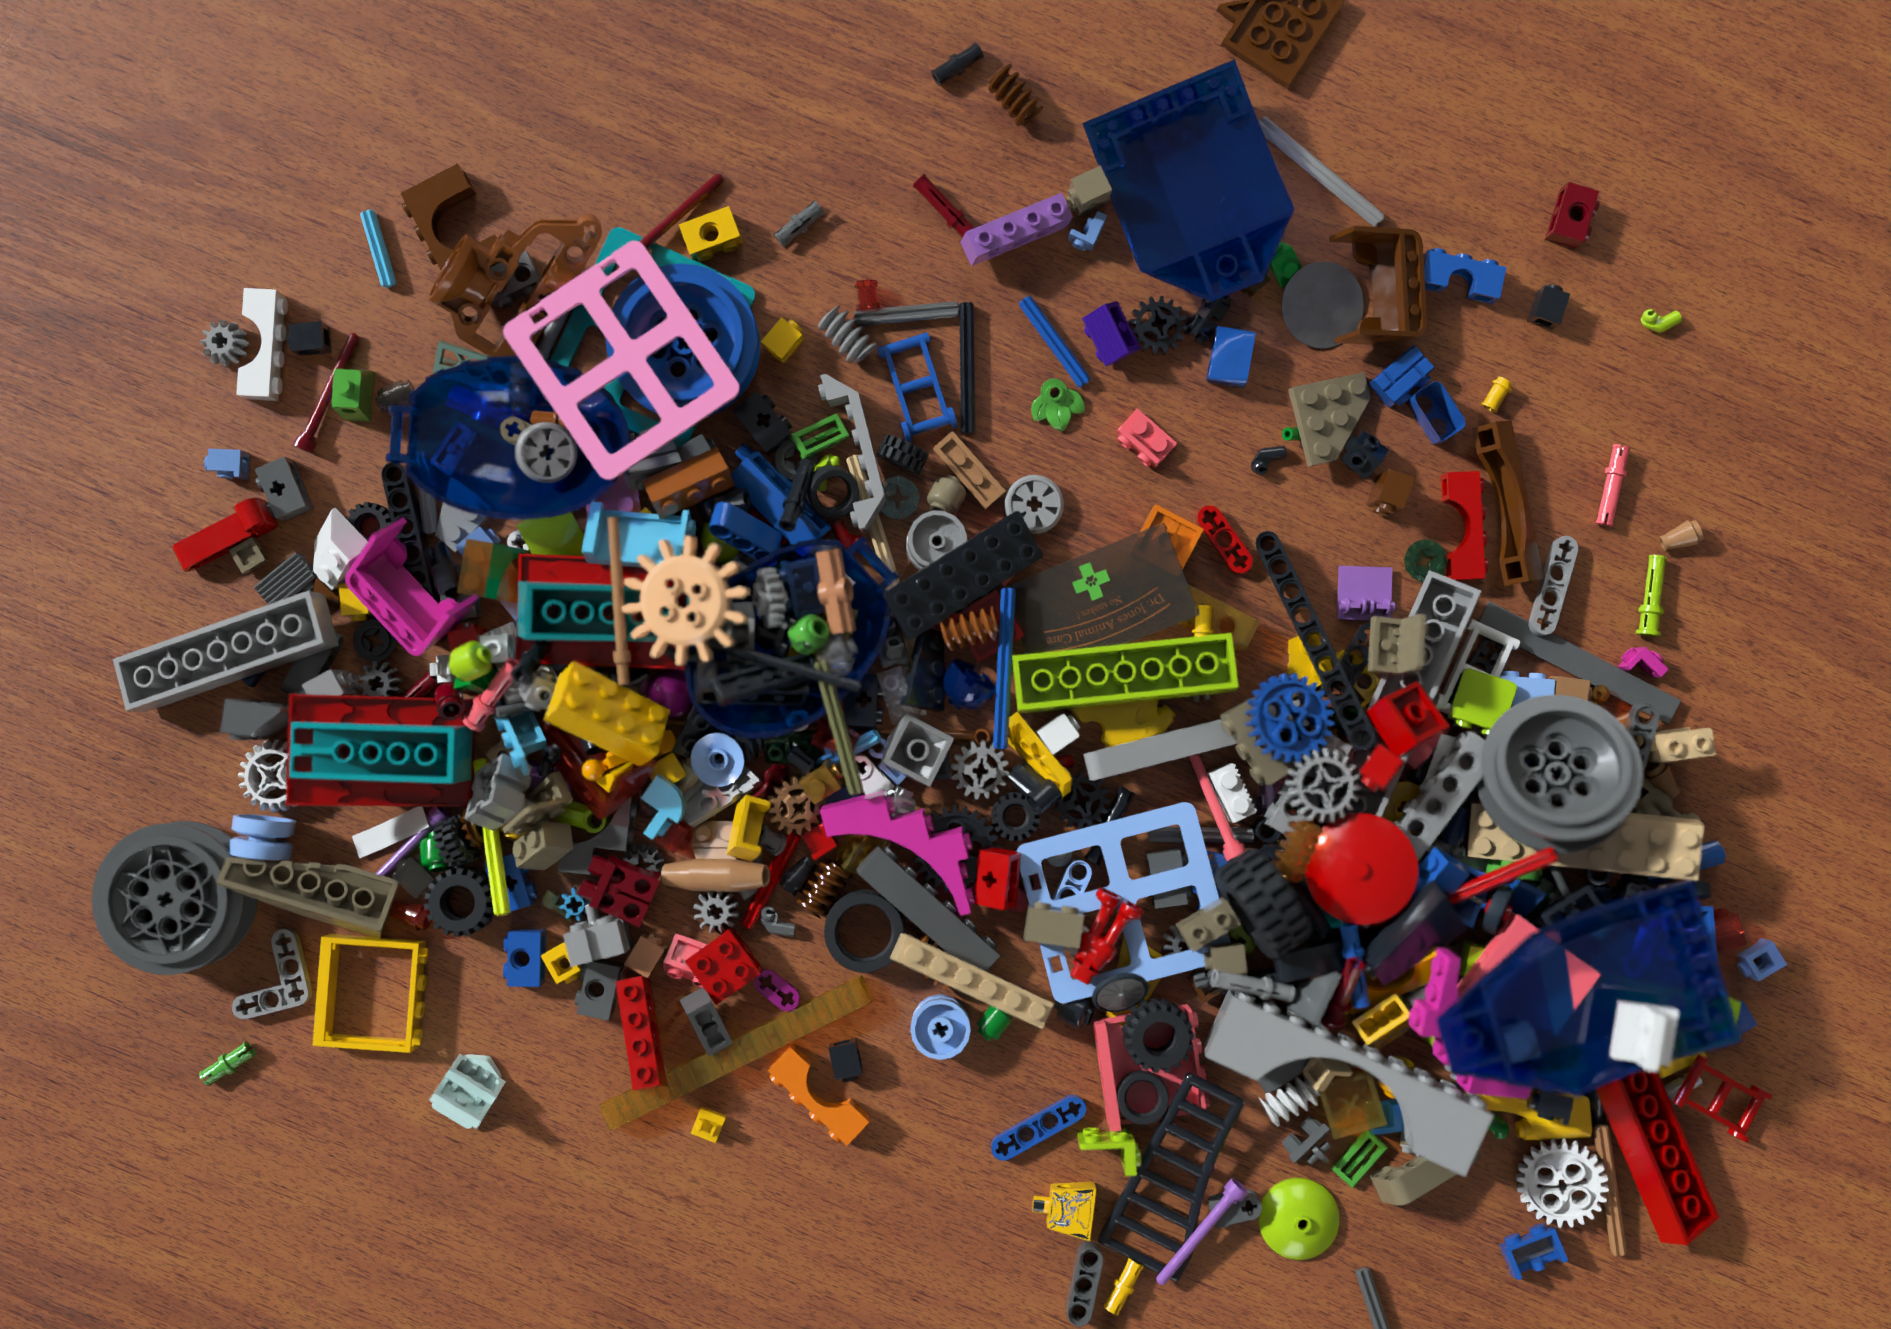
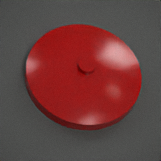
M1352 813L1345 815L1344 818L1338 817L1334 822L1327 823L1312 839L1305 857V878L1313 898L1327 913L1347 923L1360 925L1374 924L1392 917L1407 904L1417 884L1418 861L1411 841L1397 825L1374 814Z

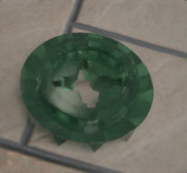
M1423 539L1416 541L1407 548L1403 558L1405 570L1412 579L1421 582L1425 581L1429 570L1442 575L1447 567L1445 550L1439 543L1433 540ZM1421 554L1425 557H1435L1428 563L1429 568H1426L1425 565L1416 566L1418 561L1421 560Z

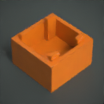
M1155 504L1128 555L1176 579L1180 576L1204 529Z

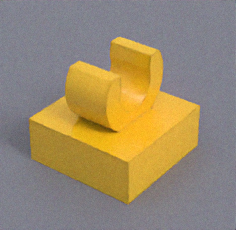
M701 1106L691 1134L716 1143L726 1115Z

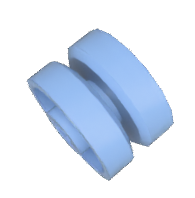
M233 815L232 830L249 836H238L231 839L228 852L230 855L248 859L290 860L293 845L288 841L276 838H288L294 835L296 821L266 815Z
M944 994L932 995L921 1001L913 1012L910 1028L912 1041L917 1049L927 1057L938 1060L952 1058L960 1053L968 1043L971 1031L969 1015L964 1005L953 996ZM941 1022V1025H946V1027L939 1030L936 1028V1023Z

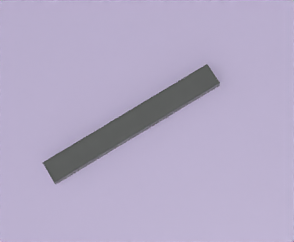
M1490 601L1486 603L1478 619V622L1520 640L1518 648L1577 679L1590 680L1591 686L1631 707L1639 702H1646L1652 705L1659 712V721L1664 724L1670 723L1681 701L1552 633L1542 637L1532 634L1528 627L1529 621ZM1649 709L1641 710V712L1651 716Z

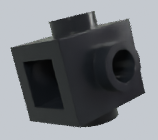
M1363 430L1357 438L1352 435L1345 443L1343 449L1346 451L1340 460L1350 470L1357 472L1366 480L1382 463L1389 450L1375 436L1369 435Z

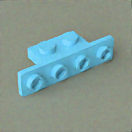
M498 700L497 707L502 706L500 700ZM533 711L514 717L498 718L495 715L494 720L498 731L504 730L505 732L502 734L506 749L512 748L513 750L510 752L514 767L520 766L523 775L529 774L525 755L547 747L546 739Z

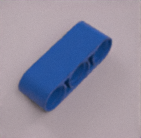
M719 502L715 505L709 525V532L761 563L773 564L777 561L783 536L779 531L733 504Z

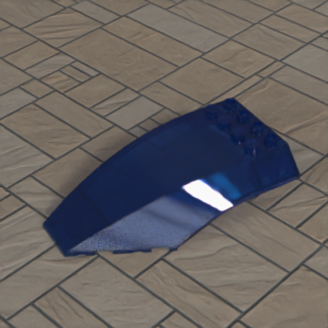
M1692 879L1589 909L1531 933L1435 1019L1453 1075L1471 1076L1485 1081L1505 1082L1508 1085L1525 1088L1533 1087L1547 1092L1567 1093L1575 1097H1581V1095L1598 1087L1644 1070L1637 1062L1613 1059L1610 1056L1618 1000L1671 1007L1679 1011L1671 1061L1742 1042ZM1566 950L1601 974L1575 1010ZM1526 1020L1534 1030L1540 1056L1512 1063L1507 1056L1499 1027Z

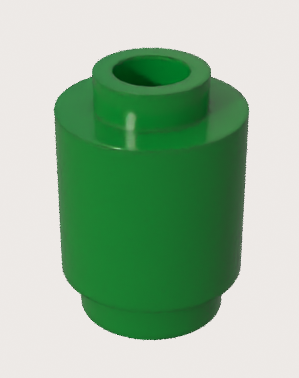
M990 1005L976 1023L980 1027L977 1032L989 1042L992 1038L997 1041L1013 1021V1015Z

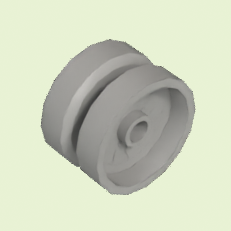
M934 510L924 513L913 522L907 535L905 550L908 559L918 570H921L966 542L967 534L963 524L954 515L945 511ZM937 539V543L941 542V545H933L932 540Z

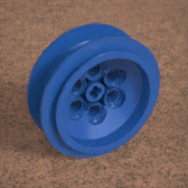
M692 264L661 266L659 269L690 314L698 315L696 323L705 336L713 331L718 333L717 340L711 344L739 384L738 395L707 416L709 417L732 405L750 385L756 373L760 357V336L757 323L740 291L717 272ZM641 276L624 289L611 310L632 340L638 339L667 319V313ZM677 337L663 347L666 348V355L663 358H654V353L647 358L648 365L679 408L685 407L714 386V382L706 370L699 368L700 361L691 348L688 350L682 348L681 343L685 341L682 337ZM606 338V349L608 358H610L614 354V348ZM677 366H685L686 372L683 376L675 377L673 375V371ZM625 372L617 377L622 386L636 401L658 414L631 373Z

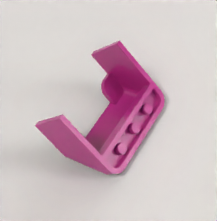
M401 518L371 536L346 573L345 581L351 592L410 654L419 656L430 649L447 632L453 629L455 625L460 623L478 600V597L474 594L460 604L451 598H446L439 604L403 566L407 560V550L405 545L398 540L397 535L407 521Z

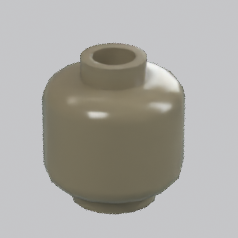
M949 475L947 478L940 477L935 480L927 496L931 511H945L955 515L960 510L966 497V490L961 485L960 479Z

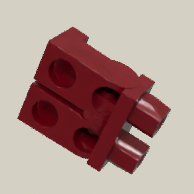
M612 855L609 856V859L593 856L588 872L601 877L598 884L584 878L578 895L589 900L590 907L598 908L605 913L640 927L649 903L660 882L661 873L652 869L649 871L637 867Z

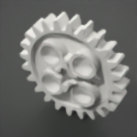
M1565 1138L1562 1139L1561 1145H1557L1556 1141L1551 1139V1146L1548 1147L1543 1141H1540L1541 1149L1539 1151L1531 1146L1532 1157L1523 1154V1160L1526 1164L1518 1163V1170L1522 1173L1516 1174V1181L1520 1182L1517 1185V1192L1523 1193L1520 1196L1521 1202H1528L1527 1211L1530 1212L1536 1209V1219H1540L1545 1215L1548 1225L1555 1219L1557 1220L1558 1227L1562 1226L1563 1221H1567L1569 1226L1573 1227V1220L1575 1219L1583 1225V1216L1585 1215L1590 1219H1594L1592 1209L1599 1212L1602 1211L1599 1202L1607 1201L1606 1195L1602 1192L1609 1191L1608 1184L1603 1183L1608 1181L1607 1173H1601L1604 1170L1603 1163H1596L1598 1160L1596 1153L1588 1156V1147L1585 1146L1579 1150L1577 1141H1574L1571 1146H1567ZM1570 1164H1577L1580 1166V1169L1570 1172L1566 1167ZM1547 1167L1552 1170V1173L1541 1175L1538 1171L1541 1168ZM1558 1180H1564L1565 1185L1560 1186ZM1576 1190H1582L1586 1193L1581 1198L1572 1196V1193ZM1547 1194H1555L1558 1196V1198L1555 1201H1547L1544 1199V1197Z

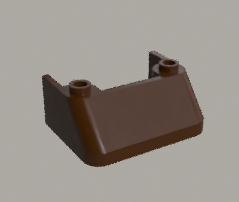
M1354 225L1329 236V242L1352 243V253L1355 260L1361 265H1371L1374 317L1360 320L1357 330L1336 337L1335 343L1377 344L1413 339L1423 335L1427 329L1423 242L1420 234L1413 229Z

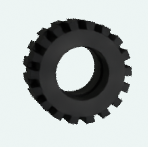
M462 866L445 871L435 877L436 880L432 881L428 886L430 891L426 892L424 897L428 899V903L424 904V909H429L430 914L427 915L429 921H435L434 928L437 930L442 928V933L445 935L453 934V937H460L462 935H471L492 922L491 918L495 914L490 882L485 876L487 874L485 871H477V868L472 866L468 868ZM459 885L468 888L475 899L474 910L467 917L458 915L450 905V894L454 887Z
M1151 998V1002L1148 1003L1146 1000H1143L1138 1008L1134 1005L1130 1009L1132 1014H1126L1124 1018L1126 1024L1122 1025V1032L1124 1034L1122 1039L1133 1061L1137 1065L1140 1064L1147 1071L1149 1068L1152 1069L1153 1073H1159L1160 1069H1163L1165 1073L1170 1072V1067L1173 1065L1176 1069L1181 1066L1179 1061L1181 1059L1187 1061L1189 1058L1187 1052L1188 1050H1193L1194 1045L1191 1040H1195L1192 1031L1193 1027L1184 1012L1175 1003L1171 1004L1163 998L1162 1001H1158L1157 998ZM1156 1022L1170 1024L1172 1026V1036L1167 1044L1159 1048H1150L1143 1043L1144 1032L1150 1025Z

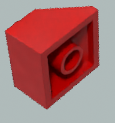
M1418 681L1385 696L1365 712L1389 750L1397 757H1401L1416 749L1449 727V724Z

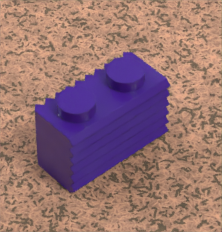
M1117 301L1106 303L1082 318L1085 324V333L1092 339L1097 349V358L1104 363L1105 367L1117 364L1140 350L1136 336L1133 335L1129 322L1126 321L1124 312L1121 311L1122 308Z

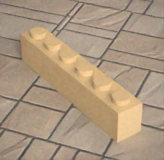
M900 934L890 956V959L1041 1029H1043L1053 1007V1003L906 934Z

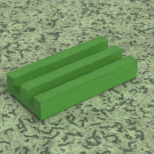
M836 413L791 434L790 440L795 443V448L797 452H800L801 459H808L849 439L850 435ZM834 422L837 425L804 442L800 440L801 438L815 431H818ZM841 432L840 435L806 450V447L815 444L831 435Z
M1365 1128L1333 1164L1331 1169L1353 1188L1384 1154L1388 1147ZM1370 1138L1367 1144L1359 1151V1153L1351 1160V1162L1343 1169V1171H1341L1343 1166L1351 1159V1157L1359 1150V1148L1367 1141V1139ZM1376 1144L1378 1146L1377 1149L1369 1156V1158L1361 1165V1167L1353 1174V1176L1349 1178V1173L1357 1166V1164H1359L1362 1161L1365 1155Z

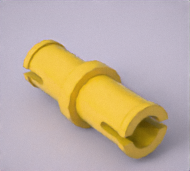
M1128 1258V1262L1119 1279L1115 1278L1113 1282L1115 1286L1103 1306L1106 1310L1119 1316L1128 1295H1132L1134 1292L1133 1286L1144 1268L1143 1265Z

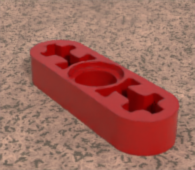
M1212 505L1201 508L1196 515V523L1204 529V535L1225 565L1235 574L1247 572L1253 563L1252 556L1220 510ZM1205 511L1208 514L1214 513L1215 517L1212 520L1216 526L1220 523L1224 526L1216 530L1213 535L1209 532L1214 529L1211 523H1204L1202 521L1205 517L1203 513ZM1225 532L1231 536L1230 546H1219L1217 543L1219 533ZM1237 545L1239 549L1234 552L1239 558L1245 557L1246 561L1243 563L1245 567L1243 569L1241 566L1235 567L1233 563L1236 559L1231 553L1227 557L1224 552L1230 551Z

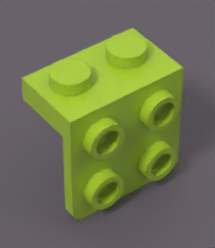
M1471 668L1464 669L1448 719L1456 721V726L1471 730L1472 726L1482 729L1481 734L1487 736L1495 722L1511 708L1517 685L1514 682Z
M1121 1126L1120 1131L1114 1132L1099 1131V1128L1089 1127L1084 1128L1083 1132L1077 1133L1081 1150L1121 1148V1163L1125 1175L1137 1176L1136 1167H1141V1153L1138 1150V1143L1134 1141L1131 1130H1126V1127Z

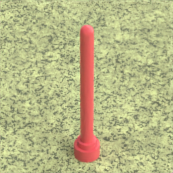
M1199 753L1188 756L1225 842L1223 854L1226 861L1229 862L1246 851L1243 843L1240 844L1239 840L1234 838Z

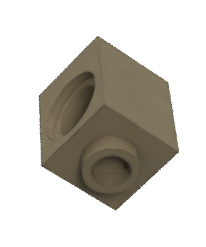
M1241 942L1207 945L1208 952L1204 953L1205 969H1210L1211 974L1214 969L1234 974L1247 973L1245 950Z

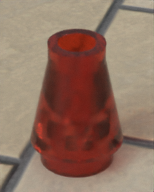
M396 901L390 909L391 917L400 920L416 931L421 929L427 930L432 920L429 921L427 915L430 914L429 909L425 910L422 904Z

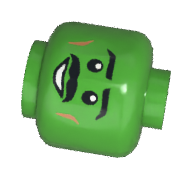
M810 614L804 616L789 627V641L791 646L799 653L811 654L827 644L829 640L828 625L817 615Z

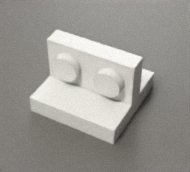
M1618 1000L1610 1056L1613 1059L1637 1062L1645 1070L1658 1071V1065L1670 1066L1679 1011L1671 1007Z

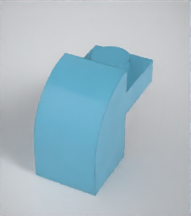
M661 774L657 775L641 797V799L658 810V813L643 833L652 840L658 835L664 836L671 826V823L668 822L669 819L676 823L681 822L686 809L682 791Z

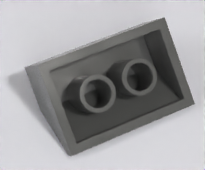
M225 699L220 732L229 733L230 739L267 740L268 736L279 735L288 728L289 704L261 700Z

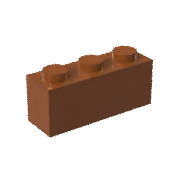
M717 447L642 480L660 519L735 486L728 467Z

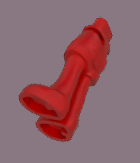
M1099 887L1096 891V898L1101 902L1100 911L1090 930L1081 934L1080 947L1077 950L1076 958L1073 960L1075 966L1070 973L1072 977L1087 985L1090 984L1094 976L1100 974L1099 971L1107 962L1113 960L1117 951L1114 946L1125 926L1131 920L1141 919L1144 913L1140 907L1131 901L1123 900L1114 923L1106 936L1102 937L1108 920L1122 899L1120 895L1102 887Z

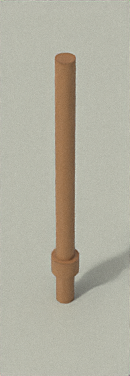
M609 517L608 530L616 651H613L614 663H617L618 685L630 684L628 662H631L630 650H627L625 613L622 610L625 604L619 517Z

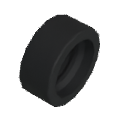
M827 465L817 469L812 474L806 497L808 503L818 514L825 518L838 519L848 515L854 509L853 503L858 502L859 488L857 481L848 471L839 466ZM829 477L842 479L848 489L846 498L836 507L822 505L817 496V490L821 482Z
M1137 1070L1128 1073L1121 1079L1117 1087L1116 1096L1118 1107L1126 1119L1135 1124L1147 1125L1156 1122L1164 1115L1168 1108L1169 1095L1165 1084L1157 1075L1150 1071ZM1146 1081L1157 1089L1158 1103L1150 1112L1137 1113L1129 1107L1126 1095L1129 1087L1135 1082Z

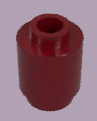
M444 683L437 687L434 696L439 715L447 720L459 718L465 709L462 690L454 689V683Z

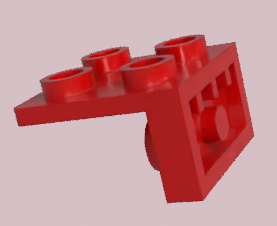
M734 927L728 928L724 933L686 960V964L716 1005L763 971V967Z

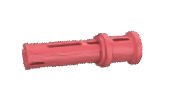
M506 659L483 694H479L474 698V705L462 715L463 723L471 730L482 731L489 715L496 712L498 700L513 681L511 671L519 663L516 659Z

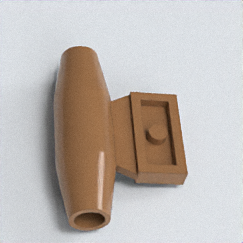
M704 821L698 826L693 827L691 848L696 859L664 864L661 871V880L665 886L690 891L738 892L767 887L770 881V870L767 865L738 860L739 858L726 855L733 821Z

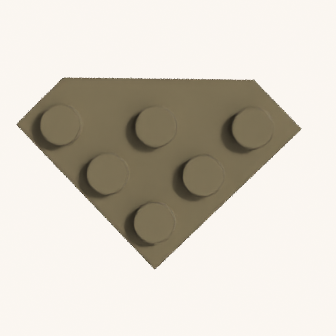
M1364 372L1288 389L1308 467L1337 460L1370 400Z

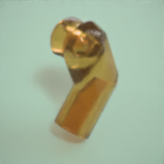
M1604 685L1595 686L1592 689L1590 702L1602 707L1610 696L1609 689Z

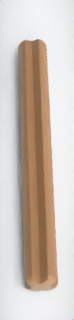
M1596 1124L1593 1127L1598 1163H1603L1604 1170L1601 1173H1607L1608 1181L1603 1183L1608 1184L1609 1191L1602 1193L1606 1195L1607 1199L1604 1202L1610 1250L1614 1256H1624L1627 1254L1610 1128L1607 1124Z

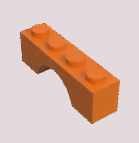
M791 1043L770 1066L768 1070L771 1074L769 1076L770 1079L778 1087L784 1086L790 1092L789 1097L798 1106L803 1104L810 1111L809 1116L817 1124L821 1125L823 1123L830 1130L828 1132L829 1135L837 1143L843 1142L848 1146L870 1122V1115L852 1098L842 1102H828L818 1097L812 1090L808 1078L812 1061L795 1044Z

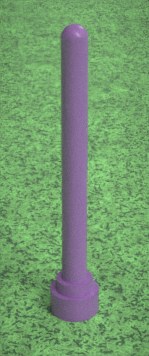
M432 807L428 811L429 815L426 817L429 827L412 835L375 874L388 877L420 842L428 836V833L433 831L436 827L435 825L451 818V814L444 807Z
M1231 1178L1224 1186L1226 1190L1223 1192V1198L1157 1276L1156 1280L1159 1285H1165L1232 1203L1241 1202L1247 1196L1248 1190L1238 1180Z

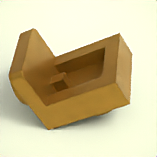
M828 758L821 767L800 779L799 784L812 802L816 804L842 787L844 773L837 763L833 764L830 758Z

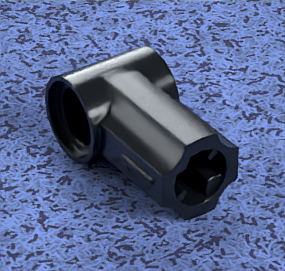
M747 488L725 490L695 504L704 522L711 521L715 505L719 502L733 504L743 511H750L751 507L750 494Z
M1019 763L1008 776L1009 782L1026 796L1029 805L1038 814H1042L1062 798L1061 791L1053 781L1048 778L1044 780L1026 763Z

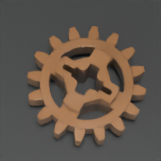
M793 775L790 776V782L788 783L781 779L780 783L782 786L780 788L772 787L775 794L774 796H767V799L772 802L770 809L767 811L772 813L768 818L773 823L776 822L775 826L779 830L784 828L787 834H791L794 829L800 835L803 827L811 831L810 824L812 822L819 824L816 816L821 815V808L819 807L826 804L824 799L816 804L812 802L810 808L812 800L799 784L800 779L798 781ZM795 802L799 804L796 808L793 806Z

